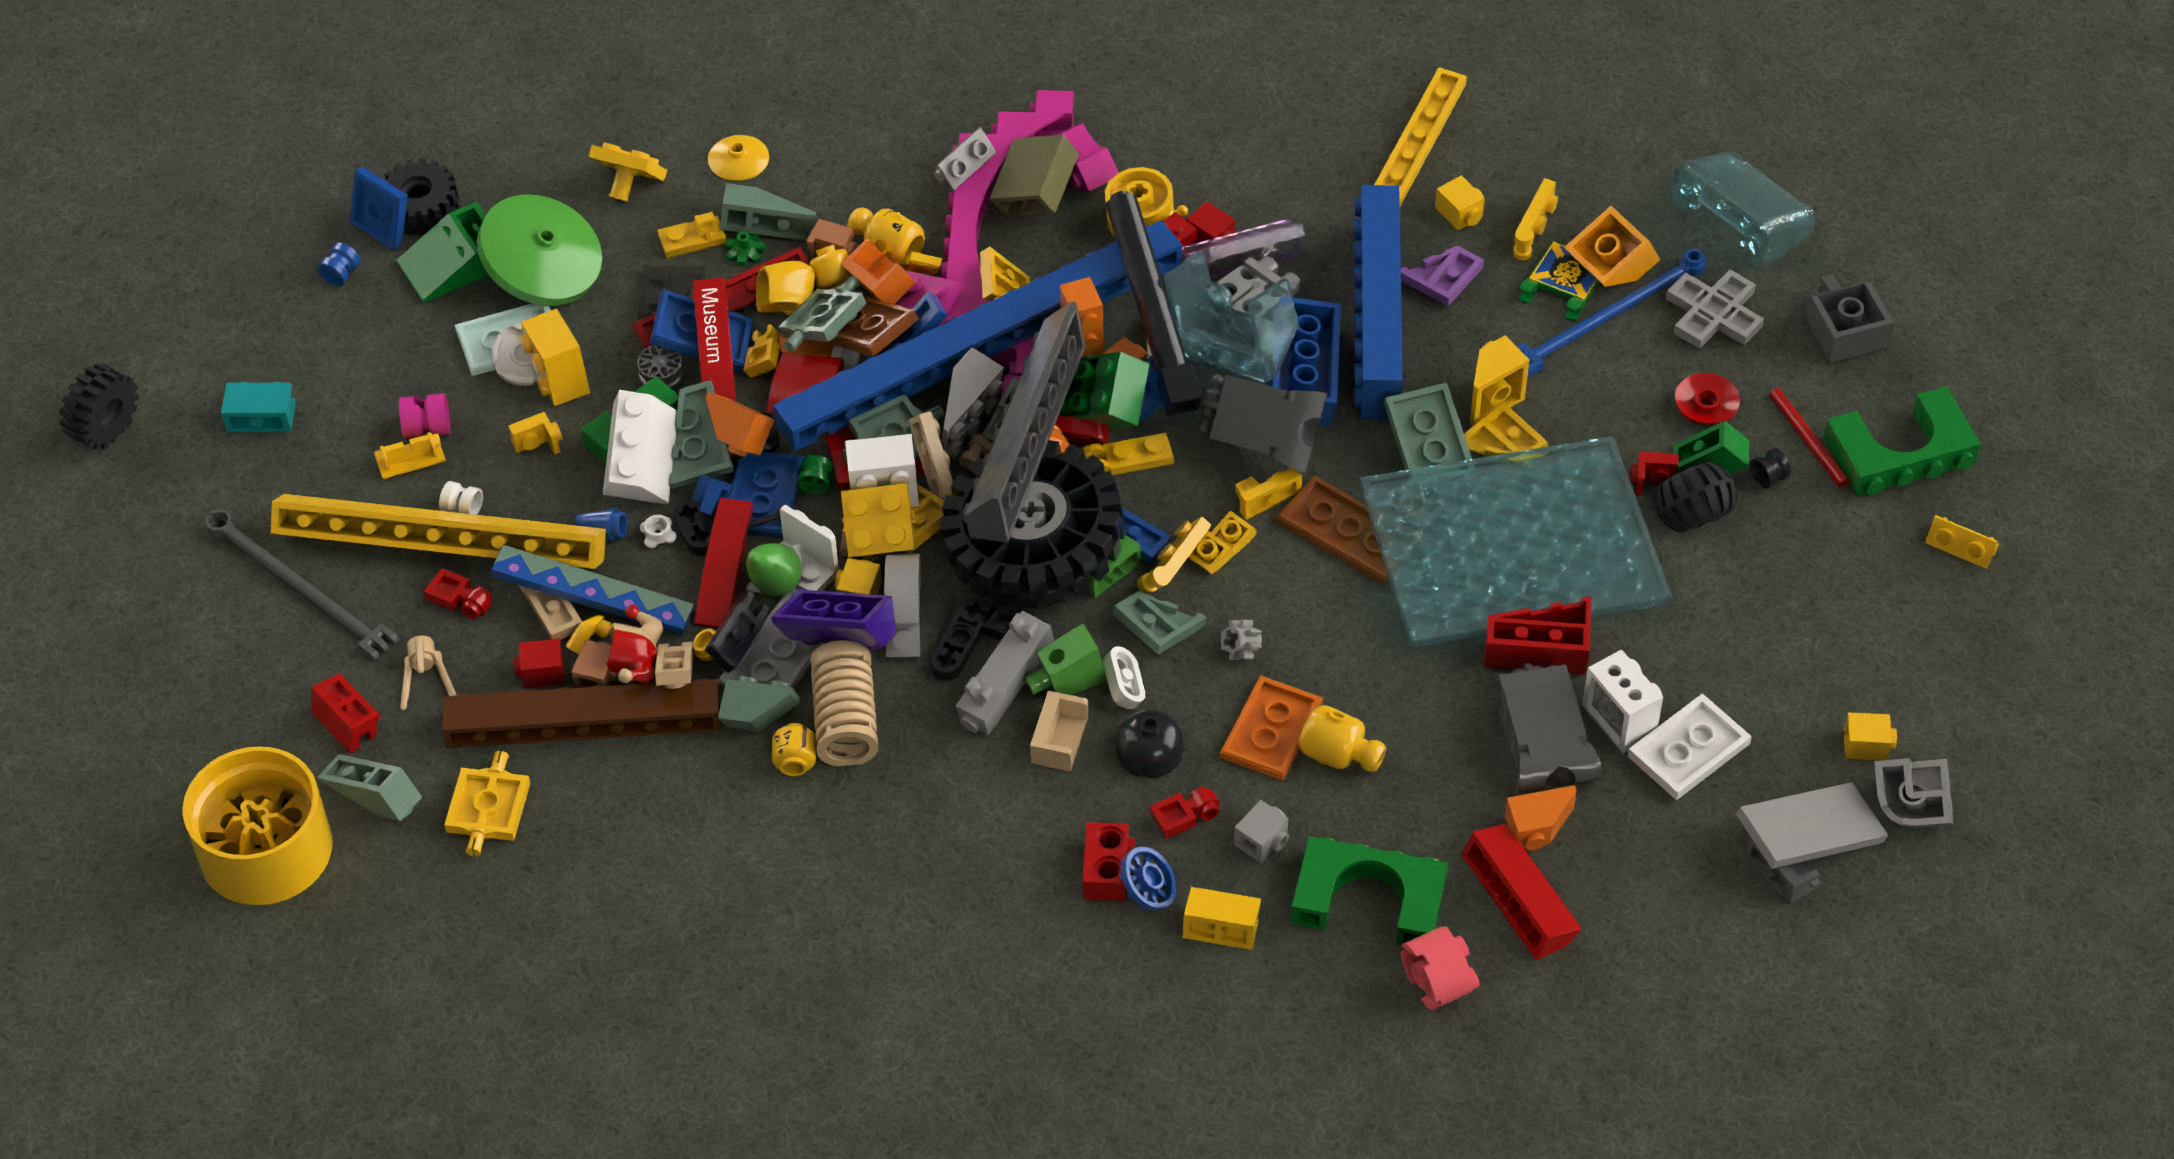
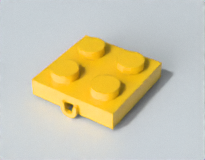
M908 483L841 491L844 515L842 519L844 525L843 532H846L848 558L916 550L913 523H916L915 510L911 509Z

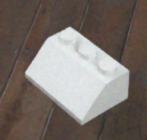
M619 390L612 409L603 495L658 504L669 503V480L673 466L672 453L676 439L677 410L653 395Z

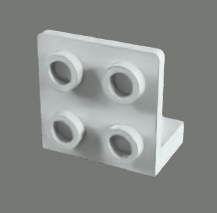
M784 505L780 509L783 541L780 544L789 547L801 544L802 551L801 577L795 589L823 591L836 578L839 570L835 535L829 528L825 526L820 527L809 520L803 512L793 510Z

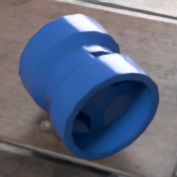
M338 242L331 248L329 257L324 258L319 263L317 270L326 282L340 287L348 280L349 272L354 271L359 266L361 259L352 247Z

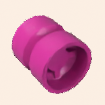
M446 393L427 395L425 400H421L419 396L399 398L400 424L404 439L420 437L425 432H431L432 435L436 433L438 435L450 434V412Z

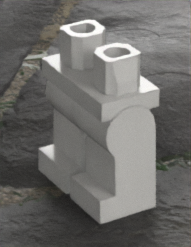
M1268 255L1259 261L1249 257L1244 261V265L1239 266L1206 290L1205 311L1225 325L1229 323V328L1251 342L1258 336L1259 330L1272 320L1277 297L1294 296L1299 290L1300 279L1292 272H1288L1282 277L1276 275L1278 273V265Z

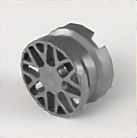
M651 345L639 354L637 365L640 382L643 385L656 376L672 390L682 383L684 371L680 353Z

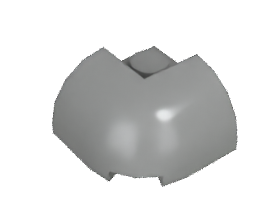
M1910 758L1874 761L1877 796L1881 809L1890 820L1901 826L1911 828L1953 825V808L1947 759L1911 762Z

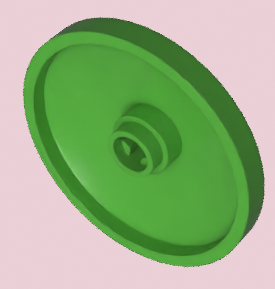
M530 194L506 198L489 210L479 228L477 249L486 272L502 289L523 301L543 306H558L574 302L589 291L600 273L602 250L594 230L574 209L555 199Z

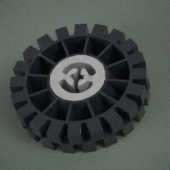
M1048 440L1017 519L1019 528L1014 527L1008 543L971 538L967 523L963 521L964 507L966 503L971 502L973 497L974 482L977 478L981 477L984 461L978 458L967 466L969 478L958 475L950 486L953 496H945L942 505L944 517H941V530L951 566H954L957 577L964 585L970 583L973 593L983 599L992 593L995 604L1009 607L1014 596L1018 595L1020 608H1037L1038 595L1045 594L1048 605L1051 606L1065 602L1062 590L1065 587H1068L1077 597L1090 589L1087 576L1091 575L1099 582L1110 571L1107 559L1116 562L1122 549L1120 539H1124L1126 527L1116 481L1110 470L1105 472L1103 462L1093 454L1086 459L1084 449L1071 444L1062 454L1059 441ZM1046 511L1053 514V517L1049 522L1047 519Z

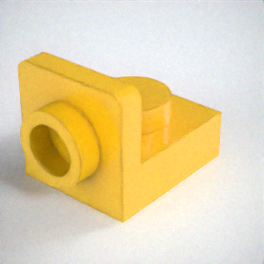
M545 412L508 426L511 442L517 453L523 450L536 449L541 443L546 441L554 455L560 453L558 441L562 440L561 431L556 422L550 423Z

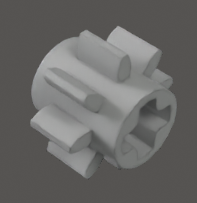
M1230 620L1229 627L1221 631V649L1230 652V660L1254 659L1253 653L1262 648L1261 630L1252 628L1253 620Z

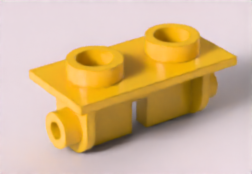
M428 432L427 435L409 439L410 444L404 445L402 441L385 447L380 446V450L374 451V455L382 479L446 462L438 433L432 435L431 432Z
M1937 515L1934 516L1925 541L1926 544L1986 569L1989 566L1992 555H1995L1999 546L1998 541L1994 540L1993 537L1989 538L1953 523L1946 517L1941 518Z

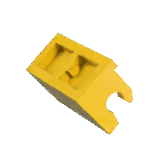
M1191 887L1184 912L1182 938L1252 950L1259 921L1257 918L1261 899Z

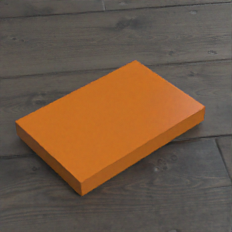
M1260 675L1220 751V758L1284 781L1300 749L1299 738L1303 726L1312 710L1323 704V697Z

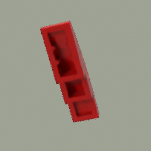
M719 499L703 570L695 626L718 629L735 603L742 577L741 567L748 544L747 532L753 513L752 501Z

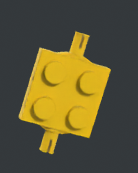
M500 750L494 752L490 768L479 770L461 768L444 826L446 833L470 836L466 848V853L470 856H473V854H475V857L480 856L484 839L515 840L531 783L529 776L511 774L504 770L509 755L504 751L501 752V755Z

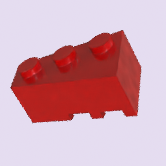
M1592 596L1582 597L1581 602L1562 605L1561 602L1551 603L1550 608L1531 611L1530 608L1488 615L1484 667L1518 669L1527 663H1531L1532 666L1540 665L1542 668L1549 667L1550 665H1566L1569 673L1586 674L1590 652Z

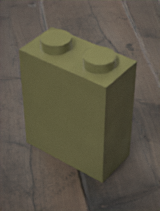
M1056 134L1053 136H1031L1014 139L990 200L1004 216L1008 217L1055 214L1079 153L1064 135Z

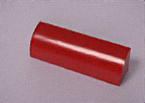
M1505 823L1472 833L1461 856L1535 960H1540L1567 946L1580 933L1582 928L1508 825Z

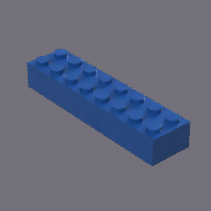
M1361 185V198H1355L1354 217H1359V219H1353L1354 240H1359V242L1353 243V261H1355V264H1359V266H1354L1353 285H1355V288H1359V290H1354L1353 309H1355V313H1360L1354 314L1355 337H1360V339H1354L1355 362H1360L1354 363L1355 387H1360L1354 389V408H1360V419L1389 420L1383 401L1386 397L1402 393L1399 185Z

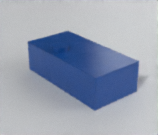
M1278 296L1272 318L1268 386L1286 391H1317L1327 393L1318 425L1331 426L1337 405L1341 304Z

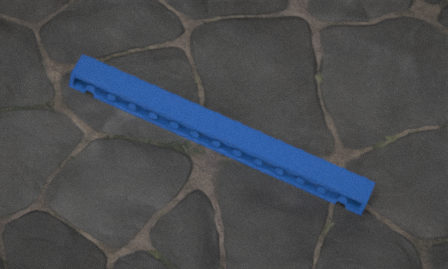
M1161 220L1146 226L1160 274L1163 275L1181 266L1182 244ZM1117 240L1098 251L1090 252L1073 263L1063 265L1052 273L1038 277L1029 284L1016 290H1011L989 303L981 304L964 315L954 317L941 326L927 330L920 336L905 343H900L878 356L870 357L853 368L843 370L832 378L814 384L792 397L783 399L773 405L776 427L796 452L818 441L817 436L824 432L831 435L847 427L849 420L904 394L910 397L951 377L953 368L971 347L990 358L1034 337L1036 332H1040L1044 320L1060 309V285L1090 277L1102 303L1131 290Z

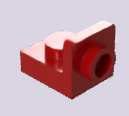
M1639 451L1637 464H1631L1629 483L1636 484L1635 495L1642 496L1644 481L1661 484L1676 475L1679 454Z

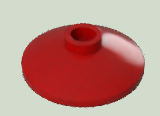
M1697 373L1688 376L1679 383L1675 392V404L1679 412L1688 420L1697 424L1712 426L1723 421L1727 422L1736 415L1740 405V395L1737 388L1728 379L1712 373Z

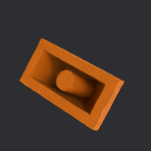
M708 392L706 401L717 439L729 444L727 450L739 456L746 457L747 452L760 456L775 419L727 397Z
M1575 785L1507 798L1505 818L1508 827L1523 848L1533 851L1551 843L1574 809L1577 792Z

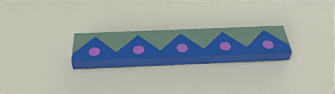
M506 545L502 546L491 569V577L629 619L625 615L627 606L636 605L641 612L659 619L662 622L663 630L683 636L693 612V603Z

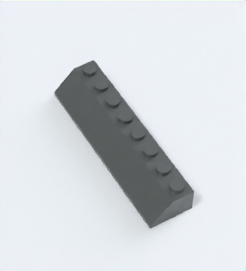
M1069 302L1046 318L1040 332H1036L1033 337V349L1030 356H1026L1024 359L1023 373L1020 380H1016L1014 384L1012 401L1005 406L1001 428H997L994 433L993 447L991 452L985 455L982 475L975 480L973 497L970 503H966L963 510V521L967 523L971 538L1008 543L1086 347L1077 302Z

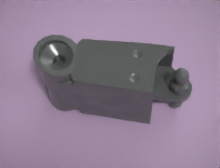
M1220 374L1214 375L1211 379V389L1206 391L1205 399L1202 398L1200 405H1203L1201 410L1203 419L1199 425V431L1202 434L1210 433V439L1271 455L1286 466L1306 473L1314 443V432L1320 422L1327 393L1317 391H1286L1226 375L1224 381L1223 376Z
M1531 663L1523 664L1522 668L1515 669L1513 673H1500L1497 676V682L1501 686L1499 713L1517 768V793L1545 789L1556 784H1575L1600 780L1603 777L1600 759L1593 746L1587 741L1586 730L1566 665H1550L1549 667L1542 668L1540 665L1532 666Z

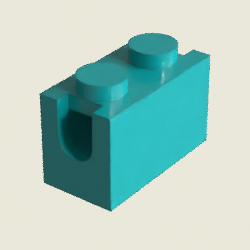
M226 383L221 410L226 431L291 432L296 405L295 398H291V383Z

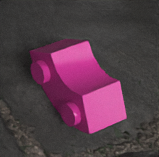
M1083 123L1058 133V135H1064L1079 153L1068 180L1074 190L1079 189L1089 192L1109 182L1119 173L1108 148L1101 147L1096 143Z

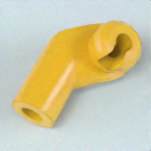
M601 615L589 618L577 626L565 646L580 654L585 641L589 640L594 634L601 638H606L612 623L604 620L605 617Z

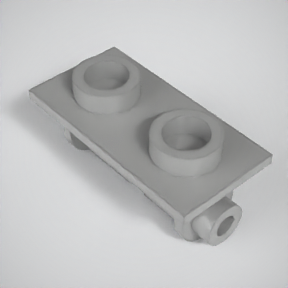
M981 127L976 129L936 166L935 178L939 182L946 180L952 190L961 185L996 153Z

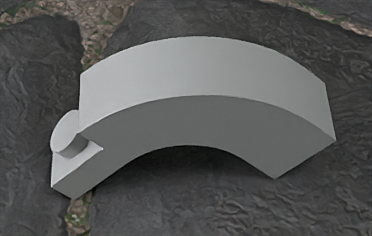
M921 553L886 554L884 595L892 596L896 634L886 643V657H920Z

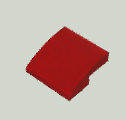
M782 353L773 377L766 411L774 414L773 405L808 389L814 384L836 376L845 368L843 359Z

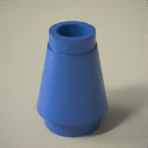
M617 508L578 514L576 526L606 529L605 539L616 541L617 538H624L626 535L627 516L625 512H619Z

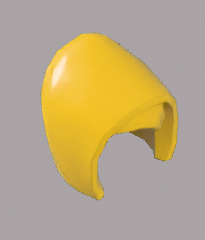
M784 261L762 267L756 282L757 311L763 313L783 312L786 315H791L813 294L815 282L813 267L801 261Z

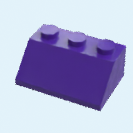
M799 589L771 616L772 623L789 640L802 641L807 645L847 640L860 643L868 649H879L884 647L896 634L892 596Z

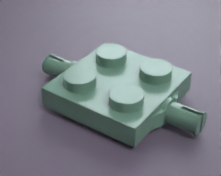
M850 276L841 287L830 290L817 289L779 326L783 337L788 338L783 342L785 349L789 352H794L806 340L821 342L833 340L838 335V332L849 321L853 320L857 313L867 304L862 293L854 292L860 286L859 280L854 276Z
M906 394L850 419L848 427L857 440L912 434L908 422L909 419L930 411L936 420L944 418L945 414L940 405L921 412V410L913 406ZM912 435L913 451H914V460H915V459L919 458V454H918L917 447H916V444H915V441H914V438H913V435ZM842 449L843 458L847 462L846 449Z

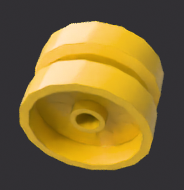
M1145 167L1129 168L1117 173L1108 182L1105 189L1106 203L1110 200L1111 195L1119 191H1128V193L1135 194L1145 226L1163 221L1174 213L1172 184L1165 175L1157 170ZM1106 208L1108 229L1113 237L1116 238Z

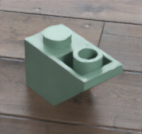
M739 676L738 680L726 679L718 719L726 727L760 732L797 706L800 702V696L791 688L789 683L774 680L769 685L759 683L757 679L747 676Z

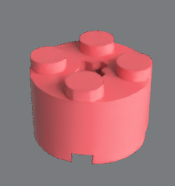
M1446 926L1438 927L1402 944L1401 947L1405 950L1401 951V959L1406 975L1411 984L1417 983L1420 989L1424 990L1427 996L1421 998V1000L1429 1010H1435L1461 998L1480 986L1475 971L1471 967L1469 968L1465 958L1469 955L1466 942L1460 935L1454 938Z

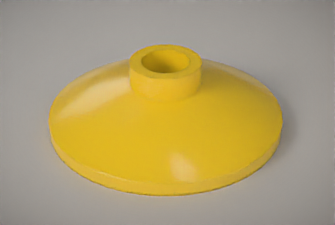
M747 135L726 137L718 141L708 154V164L712 172L718 177L729 181H744L754 178L766 168L769 162V152L764 143Z

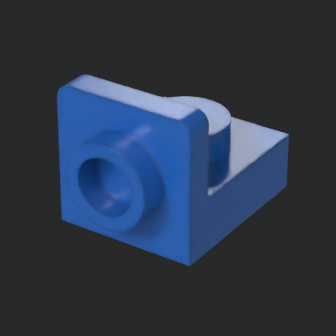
M700 475L692 501H696L701 505L699 511L716 515L719 499H728L732 484L706 475Z

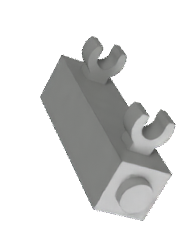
M1024 611L1020 614L1016 613L1009 623L1010 629L976 677L972 676L964 688L966 692L956 705L960 723L964 728L973 733H977L979 730L989 735L1026 683L1024 676L1033 673L1038 666L1037 652L1054 641L1051 625Z

